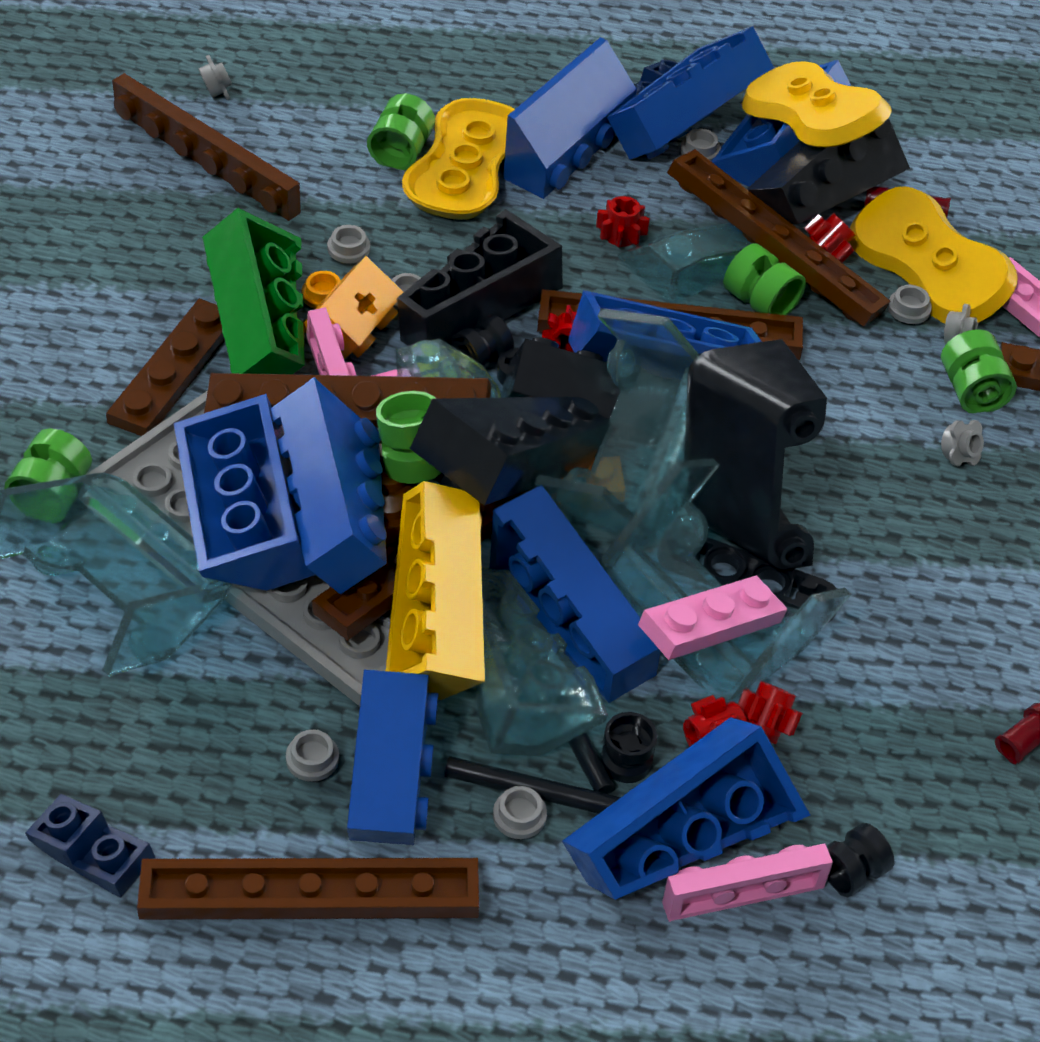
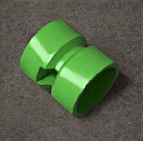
M407 93L397 94L390 98L367 138V148L373 159L380 165L399 170H406L415 163L435 125V116L432 108L421 98Z
M754 243L743 248L735 256L726 270L723 284L724 288L744 303H750L751 308L756 312L787 315L799 303L805 290L806 278L786 263H779L776 256L758 243Z
M976 329L963 332L948 341L942 349L940 358L952 382L962 409L968 413L998 410L1006 405L1015 395L1017 389L1016 381L1007 362L1004 361L1002 351L995 336L989 331Z
M399 392L382 400L376 408L379 438L382 440L384 471L389 478L400 483H421L432 480L441 474L440 471L410 449L432 399H436L433 395L426 392Z
M52 428L41 430L26 449L23 459L17 463L6 480L4 490L7 498L24 514L45 520L57 519L62 515L72 499L74 490L80 486L83 476L91 468V454L80 440L67 432Z

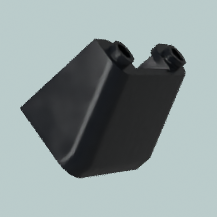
M783 339L711 349L698 355L691 363L687 377L683 502L689 514L698 523L776 568L795 569L813 566L814 540L804 526L790 524L780 509L785 448L808 443L817 437L823 429L825 422L827 397Z

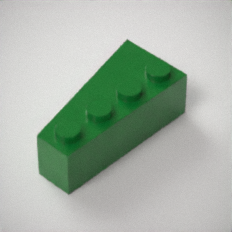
M237 208L202 237L207 257L206 261L214 288V298L217 302L222 324V334L225 338L231 373L293 375L305 365L304 323L297 317V311L303 307V294L296 290V280L302 276V263L296 260V253L302 249L301 238Z

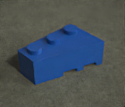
M364 669L347 823L349 840L414 845L416 830L426 831L429 797L419 796L421 777H431L434 745L425 744L427 725H436L438 693L429 692V675Z

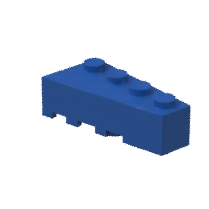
M752 26L697 48L610 114L607 119L629 160L642 155H646L648 159H651L665 152L669 148L667 144L669 141H674L692 130V125L713 114L714 110L746 89L755 79L775 68Z
M313 377L270 408L273 422L277 425L282 424L284 435L277 440L280 455L286 459L290 457L293 474L286 478L289 493L301 508L299 512L294 514L305 566L335 591L342 594L387 564L385 541L387 533L384 525L383 509L385 500L382 494L381 478L383 468L380 462L379 447L381 439L379 438L377 428L369 419H361Z
M540 485L494 509L489 571L499 577V583L598 692L610 703L656 676L661 651L638 626L640 621L639 615L544 487Z
M730 717L566 837L562 842L588 885L616 900L678 873V869L698 859L703 861L709 860L722 854V849L745 839L755 840L771 833L770 828L786 821H799L810 816V813L763 728L759 725Z

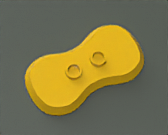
M801 61L782 65L755 79L748 85L742 101V108L747 114L757 118L784 122L794 130L800 141L815 147H835L857 140L881 126L890 117L892 112L889 103L876 91L836 83L819 65Z
M479 98L454 100L441 108L435 117V139L432 147L422 158L406 170L402 178L404 193L411 202L420 210L450 219H470L486 210L495 200L499 191L498 169L501 161L505 158L507 117L515 109L499 102Z
M902 186L883 192L867 204L851 223L850 229L854 232L855 236L849 242L854 251L870 264L897 274L909 285L923 288L930 297L929 301L932 305L930 315L944 324L949 311L962 312L964 303L970 304V317L977 318L978 323L987 319L1009 300L1017 286L1018 275L1015 266L1004 253L961 235L949 223L938 202L932 196L915 188Z

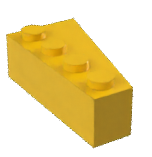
M423 481L403 494L385 671L429 675V692L438 693V700H443L485 682L480 532L482 516L480 513V502L465 490Z

